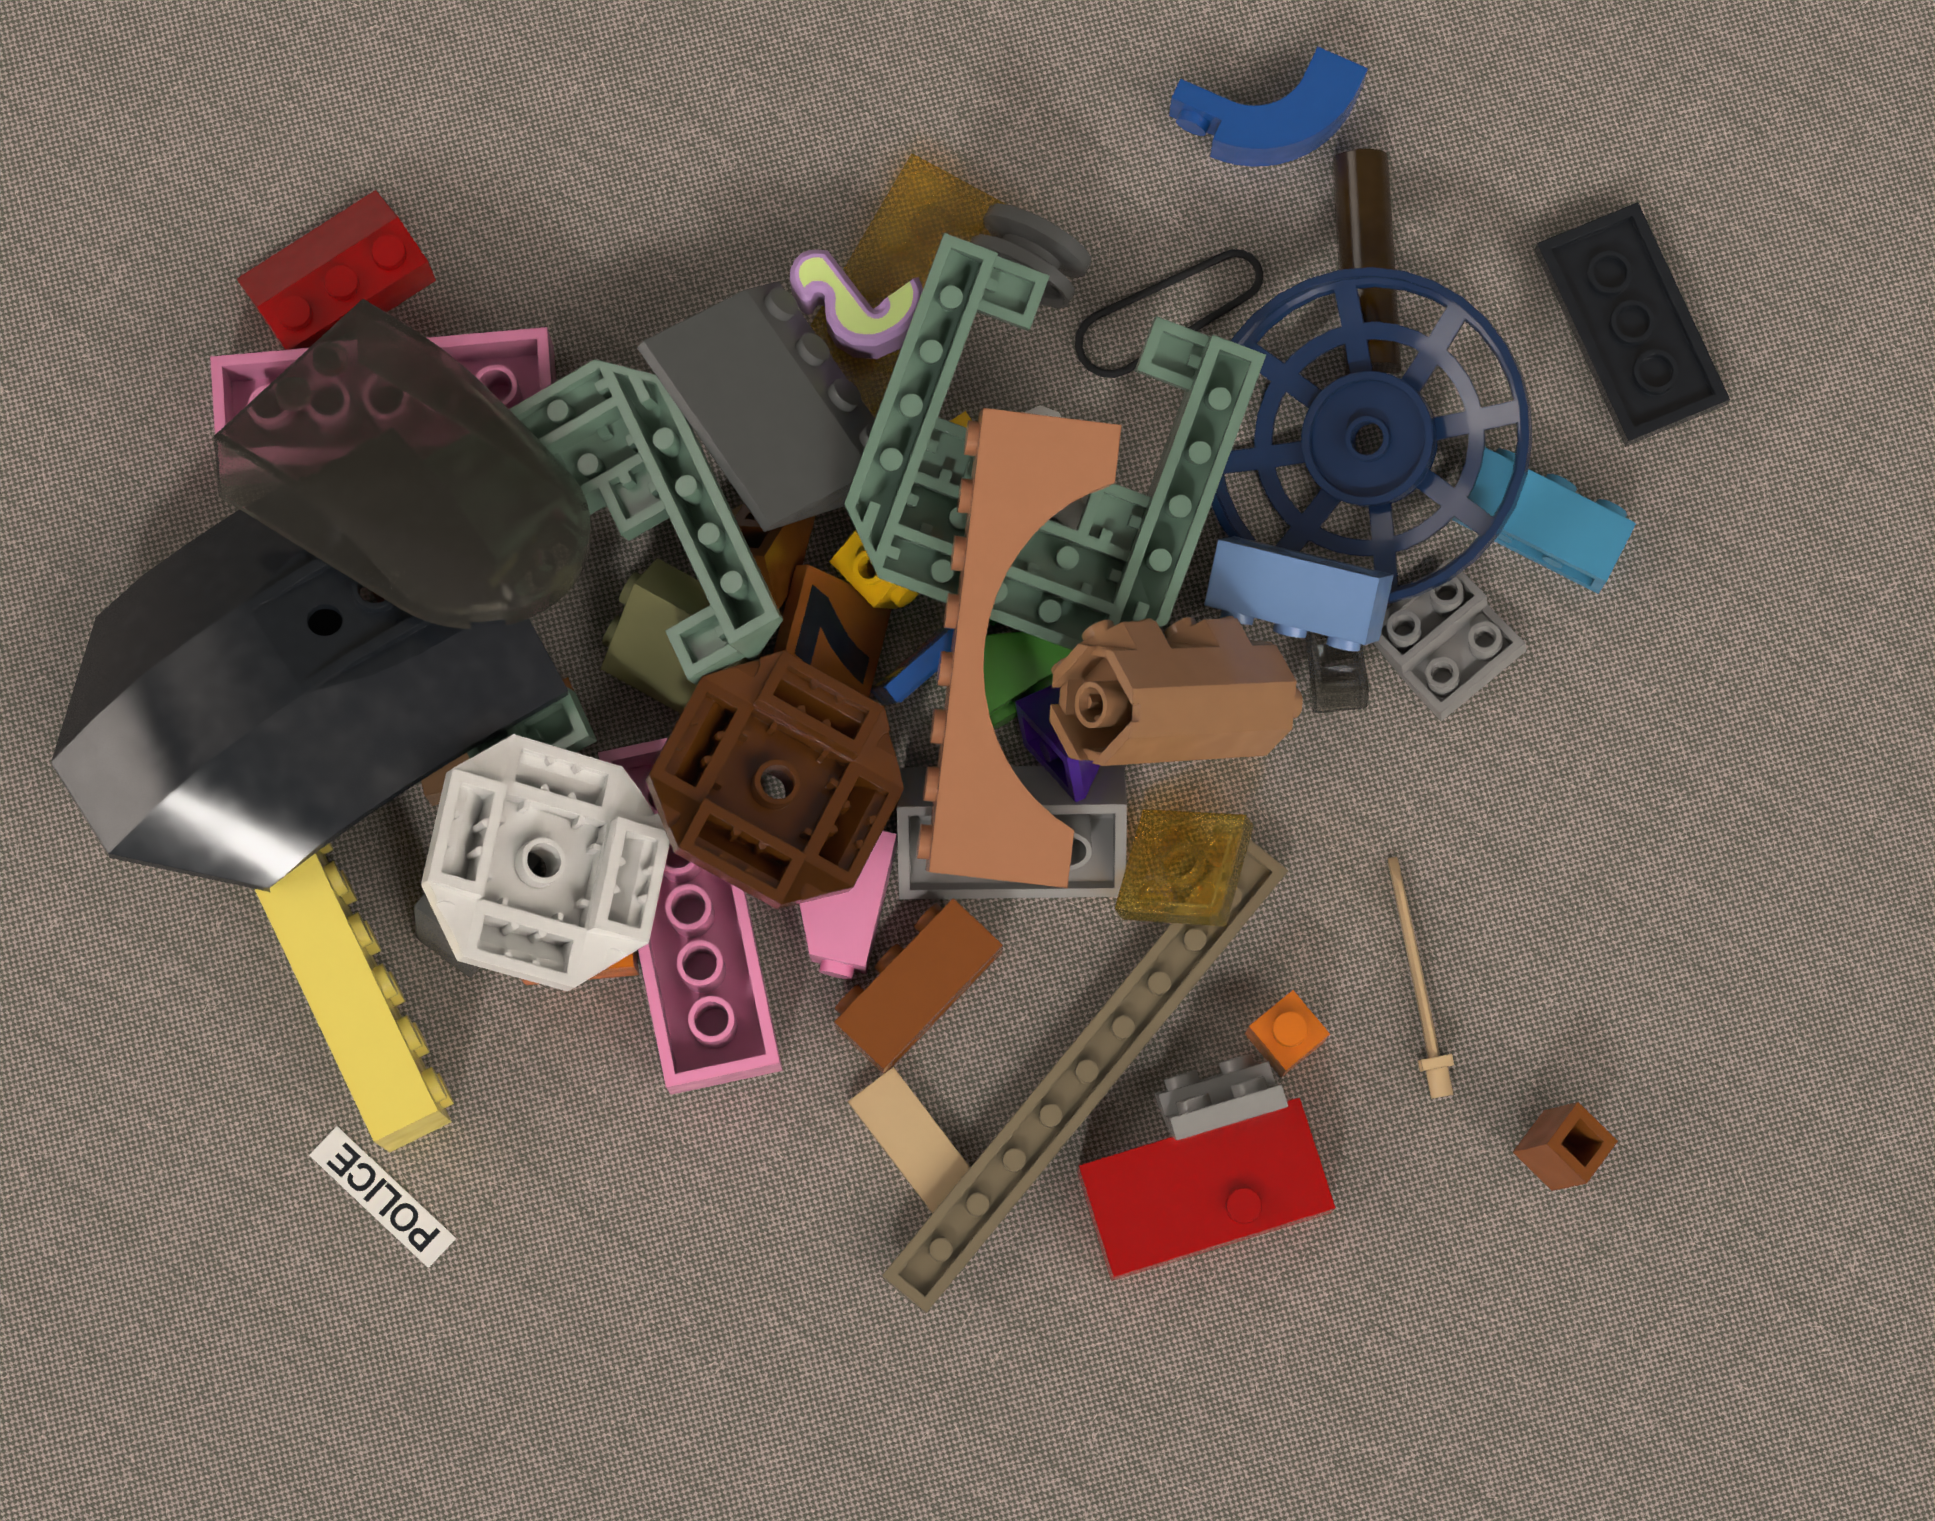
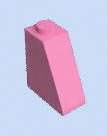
M882 831L859 878L849 892L799 904L811 962L820 964V973L847 980H852L854 972L867 974L898 844L897 834Z

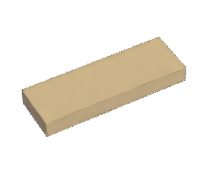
M892 1067L850 1099L848 1104L933 1214L970 1169V1166L896 1069Z

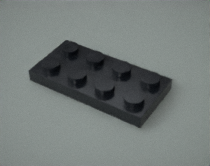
M1638 202L1536 244L1535 253L1625 447L1728 404L1730 401L1728 393Z

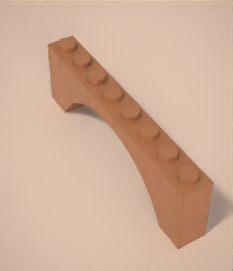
M983 408L979 412L978 421L968 420L964 455L974 456L971 479L961 478L957 503V513L967 514L964 537L954 536L950 570L960 571L958 594H947L944 613V628L953 629L951 652L941 651L937 673V685L947 687L944 710L934 708L930 743L940 744L938 766H927L923 801L933 802L931 825H920L917 844V859H926L925 871L1068 888L1074 830L1054 817L1026 789L1008 763L997 740L985 695L983 669L985 639L996 595L1009 568L1031 537L1050 518L1069 504L1115 483L1122 425Z

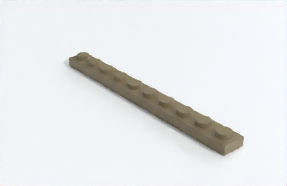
M1244 834L882 1274L881 1277L925 1314L930 1310L1286 875L1288 870Z

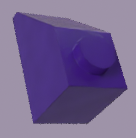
M1051 685L1015 701L1023 744L1075 802L1086 798L1101 765L1093 764L1094 761L1090 760L1080 761L1068 757L1049 721L1050 705L1059 704L1060 698L1059 688H1052Z

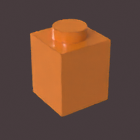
M1292 990L1249 1025L1245 1035L1282 1078L1327 1040L1330 1033L1296 992Z

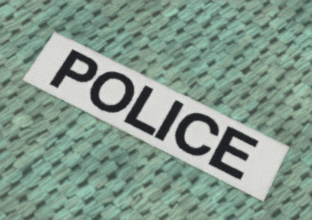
M338 1126L309 1155L428 1268L455 1241L456 1238Z

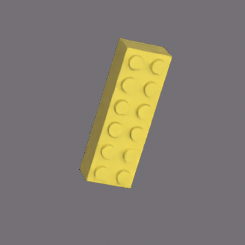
M330 842L270 887V892L255 889L373 1141L388 1152H392L451 1123L452 1121L446 1108L453 1105L454 1101L440 1073L436 1074L433 1067L426 1069L421 1057L430 1053L429 1048L415 1022L412 1023L408 1015L402 1017L397 1008L398 1005L406 1002L403 993L392 972H388L383 963L377 965L373 957L374 954L381 951L380 945L367 920L363 921L359 912L353 914L349 907V904L357 901V897L344 871L339 870L335 861L329 863L325 854L333 851Z

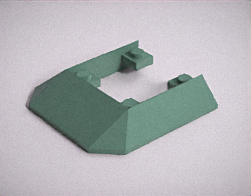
M944 233L844 502L877 577L946 603L948 593L958 594L960 571L950 570L954 536L964 537L967 514L957 513L958 494L961 478L971 479L974 456L964 455L966 428L941 419L938 415L976 312L1029 331L1050 277L1047 274L999 257L997 252ZM1156 316L1153 319L1134 372L1177 387L1185 392L1147 496L1120 485L1112 484L1107 488L1089 494L1076 530L1048 520L1019 552L1006 573L996 595L989 620L1073 650L1079 643L1083 642L1082 634L1088 627L1102 620H1111L1114 625H1117L1121 622L1140 621L1151 618L1157 622L1159 627L1168 624L1266 354L1216 335L1208 336Z
M594 359L421 460L453 497L507 577L520 603L532 596L515 558L603 507H608L620 535L628 541L670 518L710 603L706 608L665 630L687 679L695 685L698 684L702 676L721 671L744 657L751 662L755 661L783 621L780 611L691 425L655 374ZM567 687L568 695L470 750L467 754L470 759L513 734L575 753L596 742L597 739L576 693Z

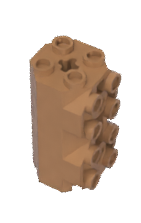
M1226 616L1220 619H1204L1198 623L1193 617H1186L1170 625L1165 631V636L1157 622L1151 618L1140 621L1121 622L1117 625H1114L1111 620H1102L1088 627L1082 634L1083 642L1079 643L1067 657L1058 661L1051 668L1053 675L1052 688H1059L1060 691L1059 704L1050 705L1049 721L1069 758L1080 761L1090 760L1094 761L1093 764L1101 766L1267 756L1292 730L1293 719L1297 718L1302 711V694L1296 688L1297 681L1277 645L1269 641L1248 639L1240 622L1233 616Z

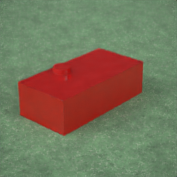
M1300 1097L1287 1101L1288 1107L1180 1140L1169 1137L1079 1165L1077 1174L1111 1282L1330 1214L1335 1210L1336 1207Z

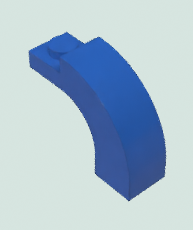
M1317 47L1302 80L1292 92L1273 103L1254 106L1233 102L1180 79L1171 98L1169 116L1176 119L1179 127L1191 134L1205 136L1206 133L1213 135L1211 158L1240 166L1278 165L1309 154L1327 142L1341 128L1349 117L1363 89L1368 68L1321 47Z

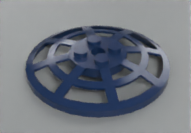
M1375 267L1337 270L1309 278L1279 293L1252 314L1230 340L1231 342L1266 354L1260 374L1270 380L1271 383L1265 391L1257 414L1254 434L1255 448L1232 450L1230 452L1211 504L1221 527L1229 537L1236 536L1256 541L1238 515L1228 493L1224 474L1258 470L1260 481L1269 501L1281 518L1291 526L1275 546L1300 552L1311 541L1320 547L1340 554L1361 557L1373 556L1374 570L1394 575L1387 603L1390 604L1420 596L1449 582L1477 561L1499 536L1517 505L1528 474L1532 448L1531 406L1524 377L1510 347L1490 320L1465 298L1433 280L1406 271ZM1377 287L1403 290L1431 299L1446 309L1428 337L1419 331L1398 324L1364 322L1358 289ZM1335 293L1342 327L1331 329L1311 339L1294 352L1285 363L1257 344L1269 329L1292 311L1317 298ZM1465 322L1479 333L1496 356L1509 383L1513 401L1481 407L1480 398L1470 376L1458 360L1447 351ZM1368 340L1397 342L1418 350L1419 353L1403 377L1399 379L1390 374L1373 371ZM1345 345L1350 374L1333 381L1323 390L1300 375L1304 368L1319 356L1338 346ZM1438 365L1454 383L1463 402L1464 412L1434 417L1428 403L1420 394ZM1287 392L1309 408L1303 422L1301 441L1273 445L1275 419L1282 399ZM1377 424L1383 433V443L1375 453L1362 455L1356 447V435L1363 426ZM1516 424L1517 445L1513 471L1504 497L1494 515L1491 516L1468 498L1475 487L1482 467L1486 443L1485 431ZM1468 434L1469 443L1466 462L1460 479L1454 488L1430 469L1436 456L1438 440ZM1305 463L1310 475L1322 488L1303 513L1296 508L1286 494L1278 477L1277 467ZM1417 488L1441 506L1420 525L1402 534L1395 535L1392 503L1405 498ZM1341 501L1355 506L1369 507L1372 539L1361 540L1342 537L1324 530L1321 526ZM1454 516L1479 535L1466 550L1442 568L1415 581L1398 584L1396 552L1407 550L1428 540L1444 528Z

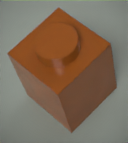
M1579 1102L1544 1110L1514 1149L1513 1153L1551 1191L1587 1184L1618 1140Z

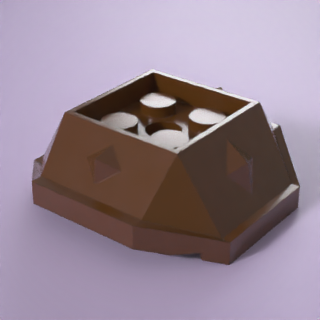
M784 650L761 657L756 661L702 676L645 779L674 853L775 909L849 892L859 878L904 790L897 757L889 735L890 727L885 707ZM771 775L778 778L784 785L785 798L776 799L768 796L762 789L761 776Z

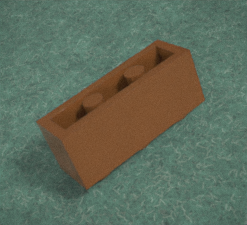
M954 898L944 908L937 902L933 904L914 925L919 934L904 949L898 943L889 949L874 967L880 973L865 990L857 984L835 1007V1010L840 1014L834 1021L836 1030L883 1074L898 1063L1003 953V944Z

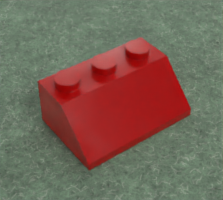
M375 190L237 278V281L283 350L335 346L434 283L436 278L427 258L399 217Z

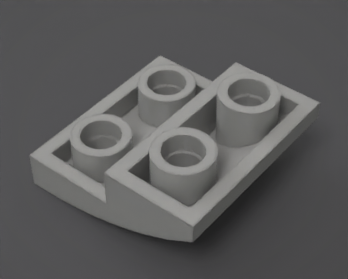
M1449 558L1448 560H1446L1442 565H1440V566H1439L1437 569H1435L1434 571H1436V570L1442 568L1443 566H1445L1447 563H1449V562L1451 561V559ZM1463 571L1449 582L1420 596L1394 603L1386 610L1380 640L1373 642L1399 676L1441 722L1526 652L1525 642L1492 610L1487 603V596Z
M1252 1053L1220 1062L1221 1073L1204 1079H1199L1197 1070L1164 1079L1167 1090L1154 1093L1165 1124L1173 1138L1180 1140L1288 1107L1282 1084L1275 1083L1269 1061L1254 1063Z

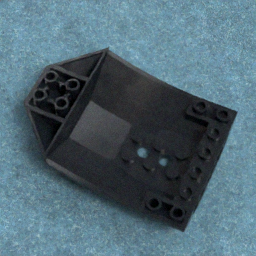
M387 426L289 479L237 510L142 575L96 616L53 753L51 765L109 858L270 892V887L365 817L470 750L566 697L568 689L507 577L453 497L391 427ZM372 581L384 582L392 589L390 596L379 603L365 601L361 598L359 592L364 585ZM321 609L334 610L341 616L342 625L332 635H317L308 627V621L313 613Z

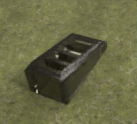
M1307 631L1306 638H1304L1312 712L1327 713L1366 708L1368 706L1369 688L1363 645L1361 644L1360 651L1342 650L1327 644L1317 645V639L1328 638V636ZM1351 659V664L1320 667V662Z

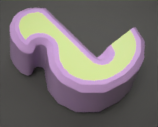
M808 250L801 253L794 260L790 269L791 291L798 307L803 313L810 315L814 312L816 306H825L828 334L836 347L854 358L878 359L902 348L923 291L919 277L913 278L873 309L827 250Z

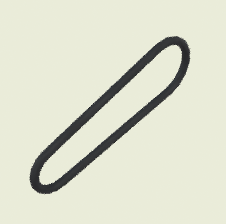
M1228 250L1092 313L1082 321L1076 332L1075 350L1079 361L1088 371L1100 377L1116 378L1135 370L1139 358L1124 367L1110 370L1094 365L1086 357L1083 348V338L1091 324L1102 317L1233 257L1247 260L1255 271V281L1252 287L1188 327L1198 331L1258 293L1263 284L1264 275L1261 263L1253 254L1245 250Z

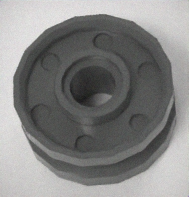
M1000 203L989 206L983 217V225L991 236L976 235L972 237L970 243L997 252L999 257L1049 275L1050 277L1040 305L1057 309L1068 307L1074 297L1075 288L1067 277H1083L1091 265L1092 257L1085 247L1052 222L1032 212Z

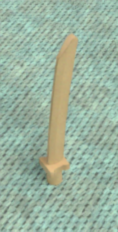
M1397 857L1388 858V866L1428 1056L1427 1059L1418 1060L1419 1072L1426 1071L1431 1099L1454 1095L1448 1068L1454 1065L1452 1054L1440 1056L1400 865Z

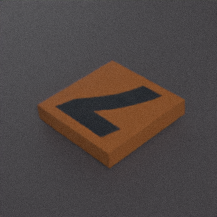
M796 565L782 617L783 621L780 624L773 653L784 650L869 698L892 609L873 608L851 584L811 565Z

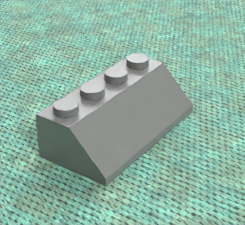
M1125 765L1100 766L1086 798L1075 802L1043 766H1011L1021 783L1032 796L1054 817L1074 830L1068 888L925 871L926 859H917V844L920 825H931L933 802L923 801L927 767L899 768L904 785V790L897 802L899 900L1126 897L1127 796Z

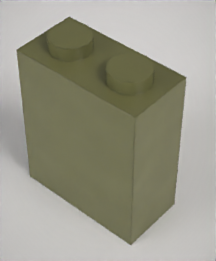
M657 558L642 575L634 572L623 587L619 602L625 604L622 615H617L613 619L603 637L602 644L608 647L600 669L681 714L696 685L687 679L665 630L706 608L710 603L697 579ZM765 647L762 649V651L757 656L755 661L759 660L762 657ZM744 657L743 659L735 662L727 668L748 663L751 661Z

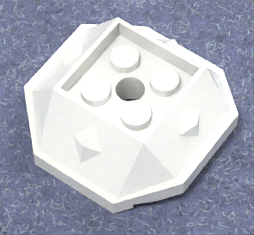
M513 734L446 773L421 886L457 961L569 991L649 943L670 841L659 814H654L642 792L622 766ZM529 852L539 855L545 862V878L535 875L530 870L527 862Z

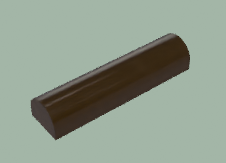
M1354 149L1339 153L1332 161L1338 270L1366 267L1395 270L1388 154L1378 149ZM1377 287L1358 289L1364 322H1383L1399 325L1397 290ZM1368 340L1373 371L1400 373L1402 368L1400 343ZM1343 345L1345 375H1348L1350 370L1346 347Z

